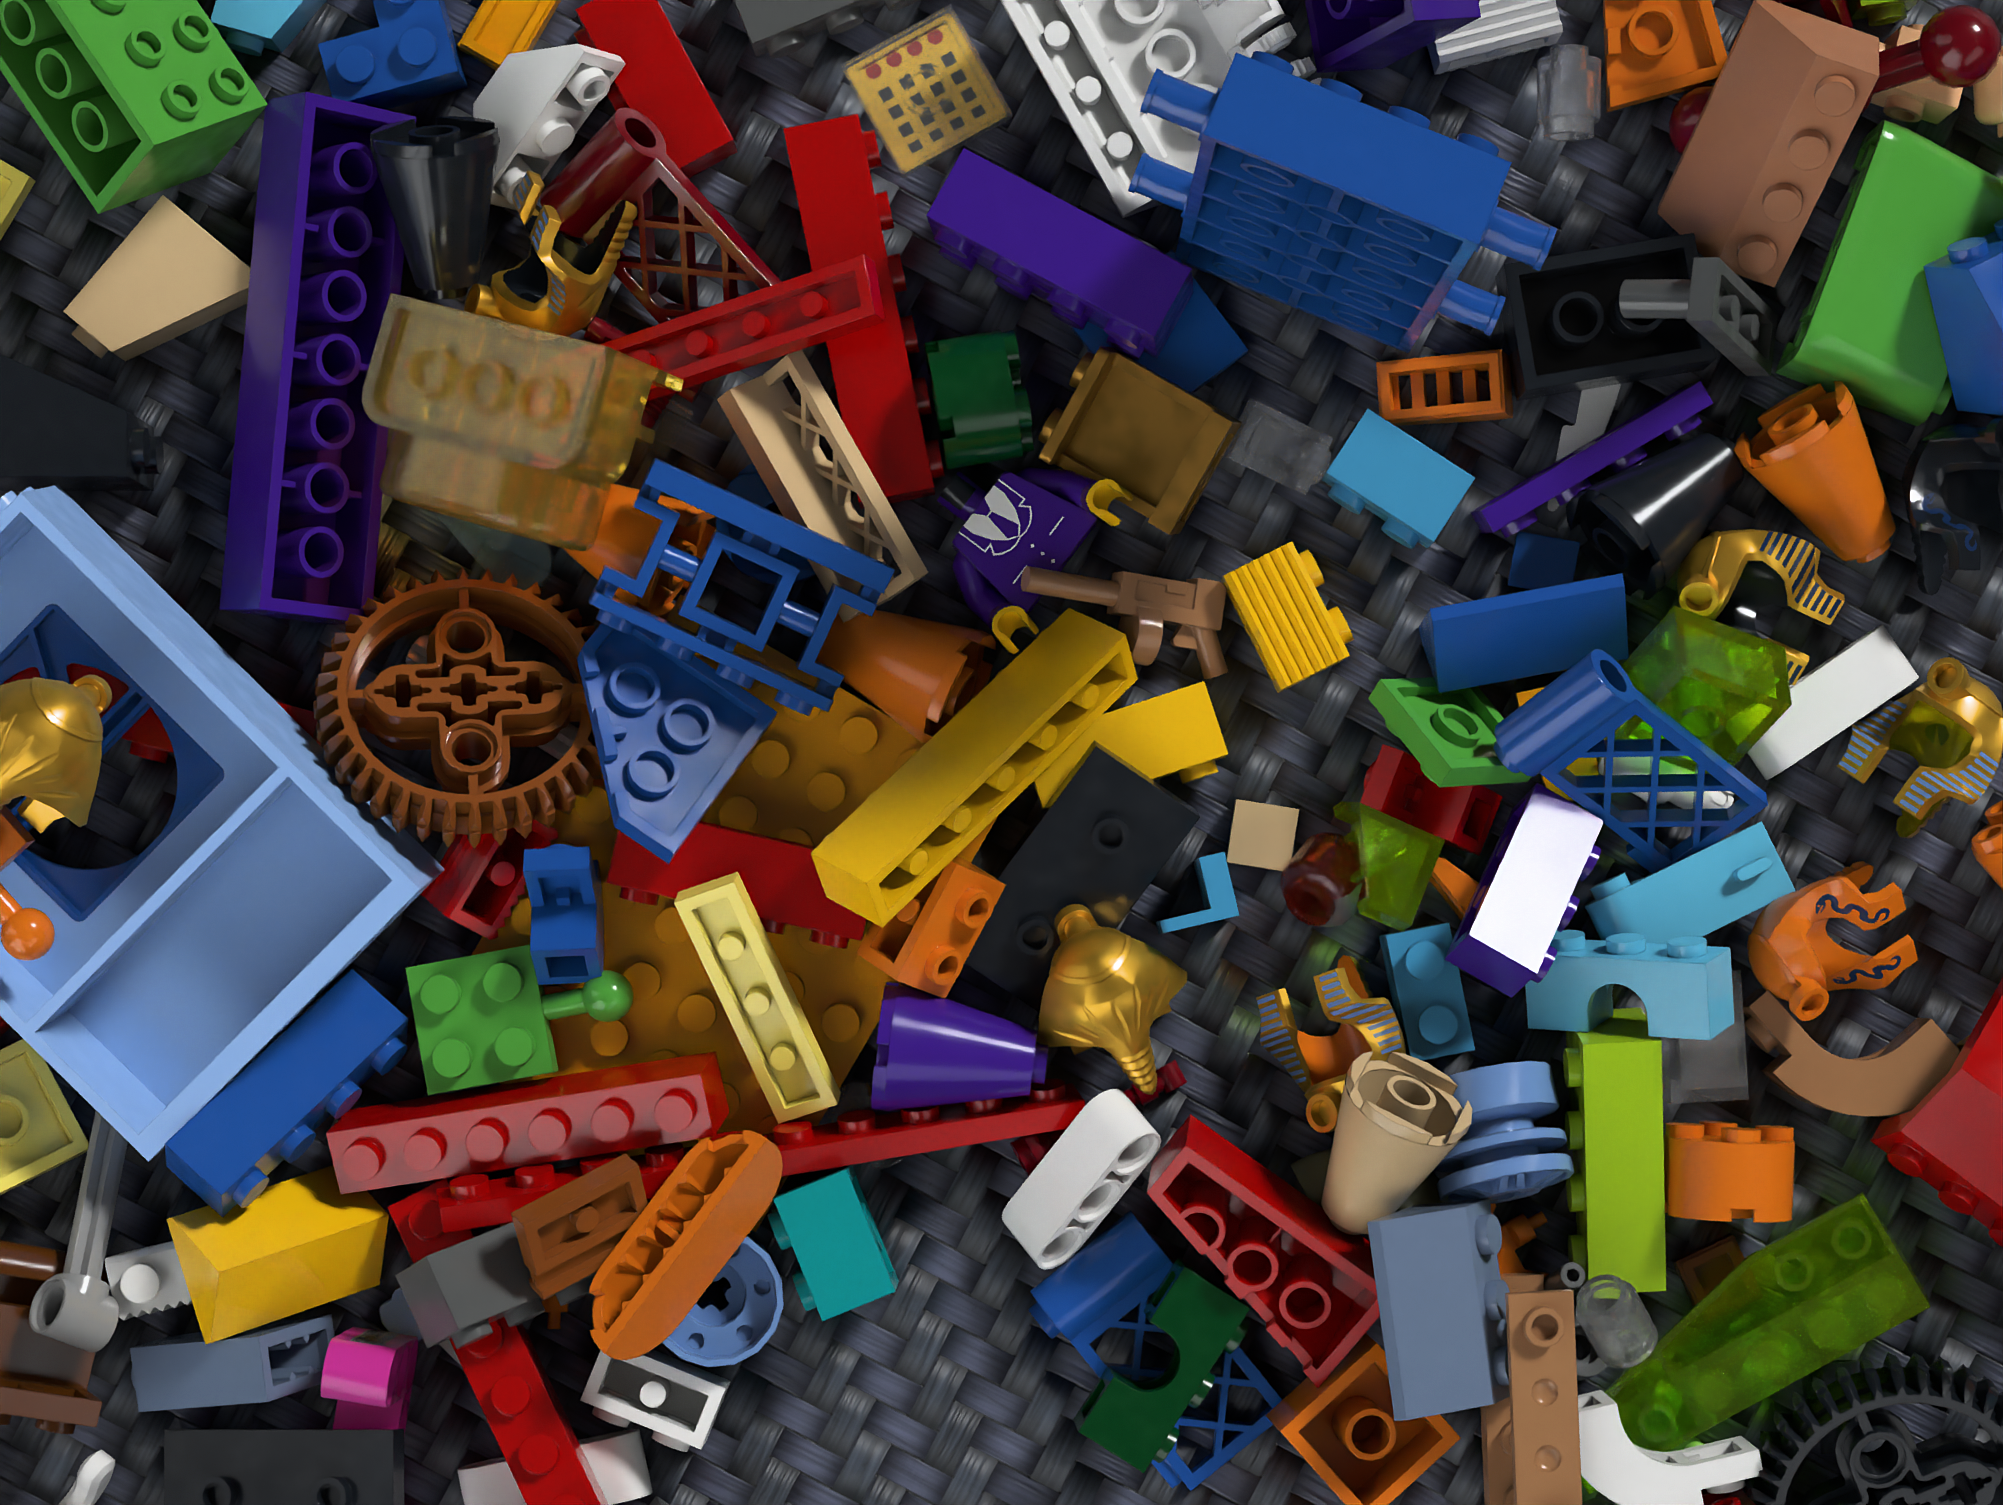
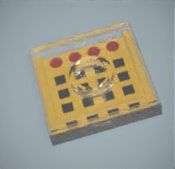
M951 4L840 65L842 73L902 179L1012 118L1010 108Z

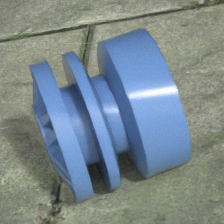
M1538 1061L1511 1062L1480 1067L1449 1076L1458 1085L1453 1097L1458 1100L1463 1109L1467 1101H1469L1473 1110L1471 1125L1467 1133L1435 1168L1439 1172H1455L1440 1179L1436 1184L1440 1201L1451 1202L1490 1198V1204L1512 1201L1538 1193L1541 1189L1562 1182L1574 1174L1570 1156L1567 1154L1550 1153L1563 1147L1567 1142L1565 1131L1560 1128L1534 1127L1533 1122L1554 1113L1560 1107L1549 1064Z
M747 1235L713 1280L715 1282L724 1277L729 1281L722 1288L726 1297L725 1301L719 1305H716L711 1299H707L702 1303L697 1301L680 1325L662 1342L682 1360L705 1367L735 1365L759 1352L775 1333L784 1306L782 1278L764 1245L752 1235Z

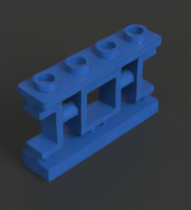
M654 457L643 479L640 491L633 502V507L660 519L661 522L635 578L608 565L604 566L589 598V604L600 608L596 620L629 635H632L636 625L660 636L655 645L656 647L685 661L691 662L695 652L719 662L715 671L717 675L747 689H751L755 679L778 689L775 701L804 715L810 716L814 706L829 712L834 701L833 696L837 688L840 687L844 675L842 672L816 661L836 615L843 603L872 616L877 607L876 603L881 593L884 594L895 570L883 562ZM661 492L744 529L740 539L715 529L701 559L667 544L681 514L657 502ZM781 547L861 583L862 585L858 593L856 594L833 583L820 613L787 599L800 568L777 557ZM723 548L780 574L754 632L697 606ZM656 567L690 582L677 613L700 624L697 632L689 631L615 597L617 588L619 587L642 598ZM776 622L808 636L795 666L797 669L817 677L818 680L815 686L812 687L733 651L737 642L762 652Z

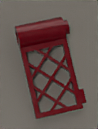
M618 109L540 195L542 207L543 205H549L557 211L562 222L559 230L567 236L582 238L588 245L594 242V238L598 236L600 229L605 225V221L609 220L610 214L615 211L616 205L621 200H626L634 206L637 205L638 214L632 221V226H639L641 257L626 256L620 251V258L617 260L613 273L659 324L707 308L698 306L697 276L722 278L724 302L738 297L737 280L753 281L760 289L781 282L666 154V142L657 126L645 115L634 109ZM660 179L677 197L678 218L653 215L652 188ZM654 228L679 230L681 261L656 259ZM694 232L710 233L721 245L722 265L696 263ZM657 272L682 274L683 304L668 303L658 292Z

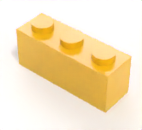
M1202 681L1102 714L1033 783L1043 810L1094 740L1153 781L1179 773L1182 784L1219 772L1215 760L1225 758L1228 755V751L1205 682Z

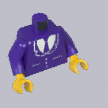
M1026 467L1016 475L1005 471L991 490L987 492L959 471L939 496L937 502L965 522L952 541V547L957 552L953 559L952 570L965 604L993 631L1008 652L1016 654L1019 651L1010 640L1012 633L1016 629L1028 627L1035 635L1039 631L1036 624L1029 617V614L1043 595L1022 591L1021 577L1024 568L1031 566L1061 572L1096 526L1097 518L1090 512H1093L1110 526L1119 525L1122 520L1108 511L1109 504L1116 497H1125L1132 501L1133 495L1114 480L1103 479L1097 481L1071 470Z

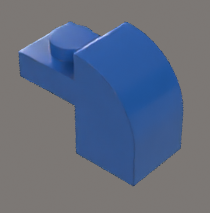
M554 844L543 849H524L523 874L532 906L530 953L538 985L586 983L590 979L602 976L604 966L602 885L598 860H592L590 846L574 847L567 844Z

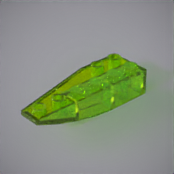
M1861 1192L1748 1255L1616 1379L1604 1393L1617 1403L1622 1426L1633 1444L1652 1451L1668 1452L1931 1306L1926 1291L1893 1236L1864 1193ZM1581 1476V1482L1588 1494L1597 1491Z

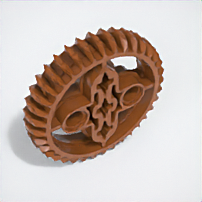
M461 567L456 574V580L446 581L436 569L431 576V584L422 585L411 575L406 583L405 593H401L388 585L383 593V604L367 598L363 606L366 617L349 614L348 621L345 622V633L335 632L331 641V652H325L321 661V674H318L315 682L317 700L314 701V718L318 720L316 725L317 739L320 745L324 746V759L328 767H335V778L338 783L344 787L351 786V798L356 804L370 801V813L375 821L392 813V826L397 834L412 823L417 825V836L421 842L433 830L442 832V840L447 847L455 840V834L468 835V841L475 849L478 843H480L481 834L492 833L493 838L501 846L504 840H506L507 829L515 828L526 839L532 831V820L535 819L545 827L550 828L551 824L555 821V809L570 815L571 810L575 807L576 796L587 798L588 794L592 791L593 779H601L602 776L577 663L579 653L595 632V627H582V616L578 608L563 612V601L559 593L546 600H542V590L537 581L526 590L519 589L518 580L514 573L504 583L493 582V575L489 568L481 575V580L469 579L468 574ZM437 624L428 638L426 649L427 664L391 666L380 672L376 679L368 684L365 689L356 690L361 674L383 649L404 635ZM494 624L524 633L547 647L568 668L577 684H571L554 667L543 662H505L501 634L495 629ZM465 647L472 648L475 652L466 654L455 650ZM580 721V726L572 746L557 763L530 781L506 790L497 791L508 777L510 747L545 745L555 739L560 730L567 727L570 722ZM358 728H365L369 733L374 734L382 744L391 749L431 750L433 773L444 792L413 783L386 767L364 744ZM474 758L482 761L483 763H481L480 765L469 766L464 765L459 761H461L462 759Z

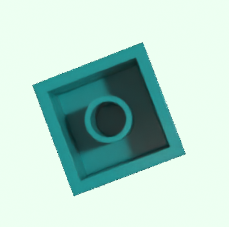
M852 1165L842 1166L781 1191L773 1199L776 1209L771 1210L772 1213L768 1214V1219L781 1250L793 1247L801 1268L795 1270L796 1274H793L792 1278L806 1312L817 1308L821 1320L825 1321L896 1292L899 1280Z

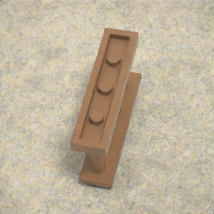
M1539 1272L1500 1274L1501 1280L1507 1283L1510 1293H1505L1510 1397L1493 1405L1480 1407L1484 1504L1582 1505L1573 1290L1544 1291V1275Z

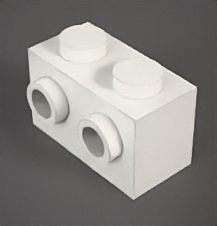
M653 1349L644 1355L628 1360L611 1358L600 1350L580 1401L593 1405L592 1414L606 1422L627 1428L630 1421L654 1430L652 1439L670 1448L688 1452L690 1445L702 1449L706 1443L731 1381Z

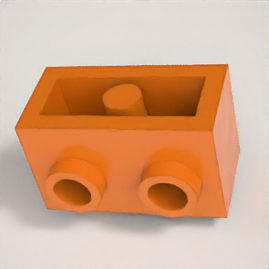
M956 856L883 928L872 922L856 954L893 979L946 999L983 927L990 918L1006 884L966 859Z

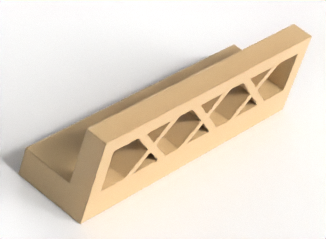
M803 350L787 354L762 376L729 389L717 399L783 517L883 563L885 561L882 557V546L889 549L902 573L895 578L892 575L884 594L881 593L876 603L877 606L891 600L929 573ZM788 375L791 376L801 394V406L795 404L782 381ZM819 434L826 438L833 450V462L827 460L821 450ZM851 490L858 494L865 507L864 517L858 515L851 503ZM808 559L827 595L833 583L856 594L858 593L862 585L861 583ZM843 603L838 611L843 623L863 613Z

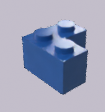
M372 0L379 27L318 44L332 98L386 110L468 87L444 0Z

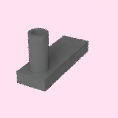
M1719 257L1694 258L1691 279H1626L1623 281L1620 288L1619 305L1624 318L1686 319L1691 326L1746 376H1771L1778 315Z

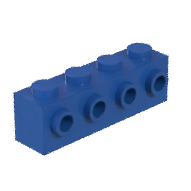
M351 969L165 1143L166 1166L222 1218L237 1204L241 1208L248 1206L264 1191L269 1182L267 1175L284 1159L288 1163H292L306 1152L316 1137V1133L313 1132L330 1115L338 1119L353 1107L362 1094L360 1087L376 1071L384 1075L399 1063L408 1049L406 1045L408 1018L357 972Z

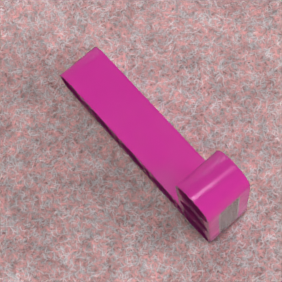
M352 1327L331 1339L324 1360L320 1391L321 1397L337 1400L333 1429H404L405 1437L418 1354L417 1336Z

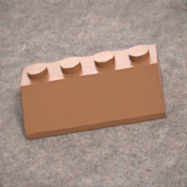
M1754 0L1658 205L1657 214L1680 235L1694 233L1697 251L1703 257H1719L1737 275L1775 287L1879 78V37L1772 0Z

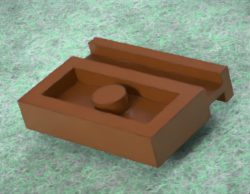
M626 1153L511 1213L523 1261L530 1270V1287L543 1300L598 1271L602 1263L648 1205L639 1165Z

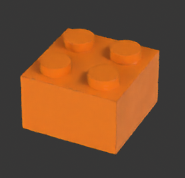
M1366 1333L1319 1388L1307 1377L1265 1415L1344 1505H1389L1461 1439L1440 1414L1411 1420L1394 1421L1385 1351Z

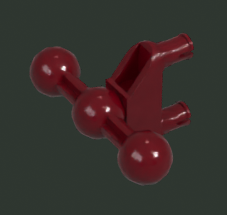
M1772 0L1853 28L1852 16L1847 0ZM1968 5L1950 6L1934 14L1922 28L1918 40L1880 51L1879 78L1860 116L1869 107L1873 94L1926 77H1931L1938 84L1951 88L1971 87L1986 79L1997 66L2002 51L2001 34L1994 20L1981 9ZM1714 85L1700 86L1689 91L1673 107L1669 120L1670 139L1677 153L1681 156Z

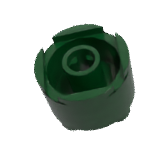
M994 330L924 343L928 374H931L932 399L947 470L1023 456V452L1034 451L1031 433L1032 417L1026 388L1022 389L1019 373L1021 364L1014 330L1005 332Z

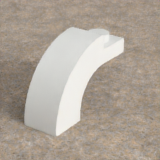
M1598 1390L1578 1395L1581 1476L1598 1492L1619 1505H1704L1702 1489H1706L1711 1494L1737 1491L1745 1486V1479L1757 1477L1759 1471L1763 1470L1759 1449L1742 1436L1670 1452L1652 1451L1639 1447L1628 1438L1620 1420L1617 1403L1606 1393Z

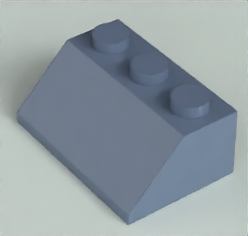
M1490 1198L1418 1204L1367 1222L1394 1421L1411 1420L1493 1405L1510 1397L1505 1293H1510L1507 1283L1501 1280L1497 1253H1499L1502 1245V1231L1498 1218L1491 1212Z

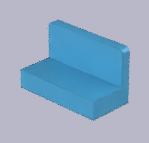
M1224 852L1200 857L1193 861L1205 910L1157 921L1158 934L1239 916Z

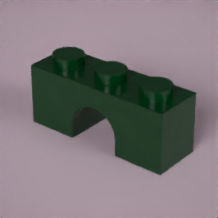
M1178 1257L1143 1311L1149 1322L1165 1331L1173 1339L1174 1352L1169 1366L1163 1373L1153 1379L1134 1380L1124 1376L1108 1365L1073 1419L1078 1432L1142 1473L1146 1471L1152 1460L1161 1463L1170 1453L1178 1439L1180 1430L1174 1426L1186 1407L1189 1405L1194 1409L1197 1408L1210 1391L1215 1380V1375L1210 1373V1370L1222 1351L1224 1350L1228 1354L1233 1353L1248 1331L1250 1321L1244 1317L1250 1308L1243 1298L1240 1300L1234 1292Z

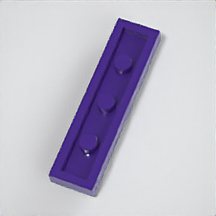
M1701 381L1687 384L1470 513L1482 534L1494 533L1500 529L1505 538L1512 536L1538 520L1533 510L1554 497L1559 506L1564 505L1579 491L1592 485L1588 477L1609 465L1615 474L1646 457L1648 454L1642 445L1664 433L1669 442L1696 428L1702 423L1697 413L1712 405L1713 402Z

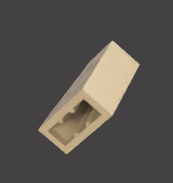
M162 195L63 312L79 324L71 334L95 355L102 358L110 350L124 361H127L247 304L250 267Z

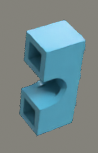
M1579 930L1556 931L1550 943V946L1557 949V955L1552 966L1540 983L1530 980L1525 985L1528 1028L1575 1032L1591 1031L1613 1016L1612 990L1614 984L1630 988L1641 998L1647 1011L1648 1034L1651 1037L1712 1040L1735 1023L1730 947L1707 946V940L1698 936L1676 937L1669 939L1667 944L1646 943L1645 936L1638 933L1614 934L1606 937V941L1586 940L1585 933Z

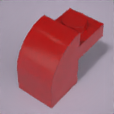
M1382 744L1377 760L1370 765L1366 772L1364 793L1359 804L1366 807L1368 813L1389 823L1480 856L1502 796L1483 785L1438 787L1436 783L1424 775L1420 768V763L1414 756L1405 751Z

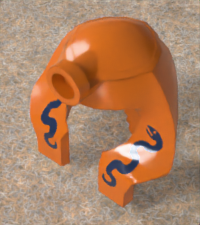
M1864 861L1852 863L1850 867H1845L1842 871L1835 872L1834 875H1829L1823 880L1810 883L1799 891L1791 892L1773 900L1758 915L1752 932L1748 935V960L1755 977L1762 987L1769 990L1772 995L1789 1002L1790 1011L1802 1021L1813 1020L1825 1010L1829 1002L1828 991L1841 989L1877 990L1885 988L1903 970L1918 961L1914 941L1908 934L1874 956L1862 955L1844 949L1828 936L1825 927L1829 918H1844L1866 931L1877 929L1906 910L1902 889L1894 882L1878 892L1862 894L1859 891L1860 886L1868 882L1874 869L1872 865Z

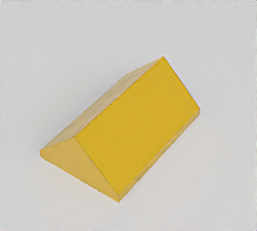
M333 1165L267 1186L251 1204L244 1208L237 1204L223 1218L208 1205L166 1219L205 1345L380 1285L389 1214L367 1190L340 1194Z

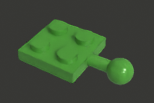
M530 945L405 968L428 1095L557 1072L559 1070L550 1020L588 1013L596 1020L613 1022L628 1013L634 996L628 979L622 974L611 970H604L602 976L590 979L584 984L583 988L545 994L544 986L538 985L530 953Z

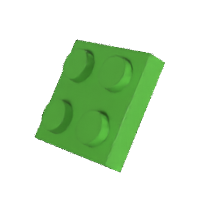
M1434 677L1380 679L1368 697L1385 719V725L1389 731L1402 740L1420 763V768L1424 775L1436 783L1438 787L1528 782L1532 777L1522 772H1511L1497 757L1494 750V743L1496 742L1494 731L1495 726L1504 718L1478 686L1439 693Z

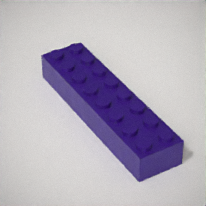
M302 92L266 100L268 105L265 108L219 610L341 625L348 621L349 614L366 617L363 606L367 598L373 600L404 261V249L370 150L371 131L383 125L403 120L415 119L416 123V117L310 92Z

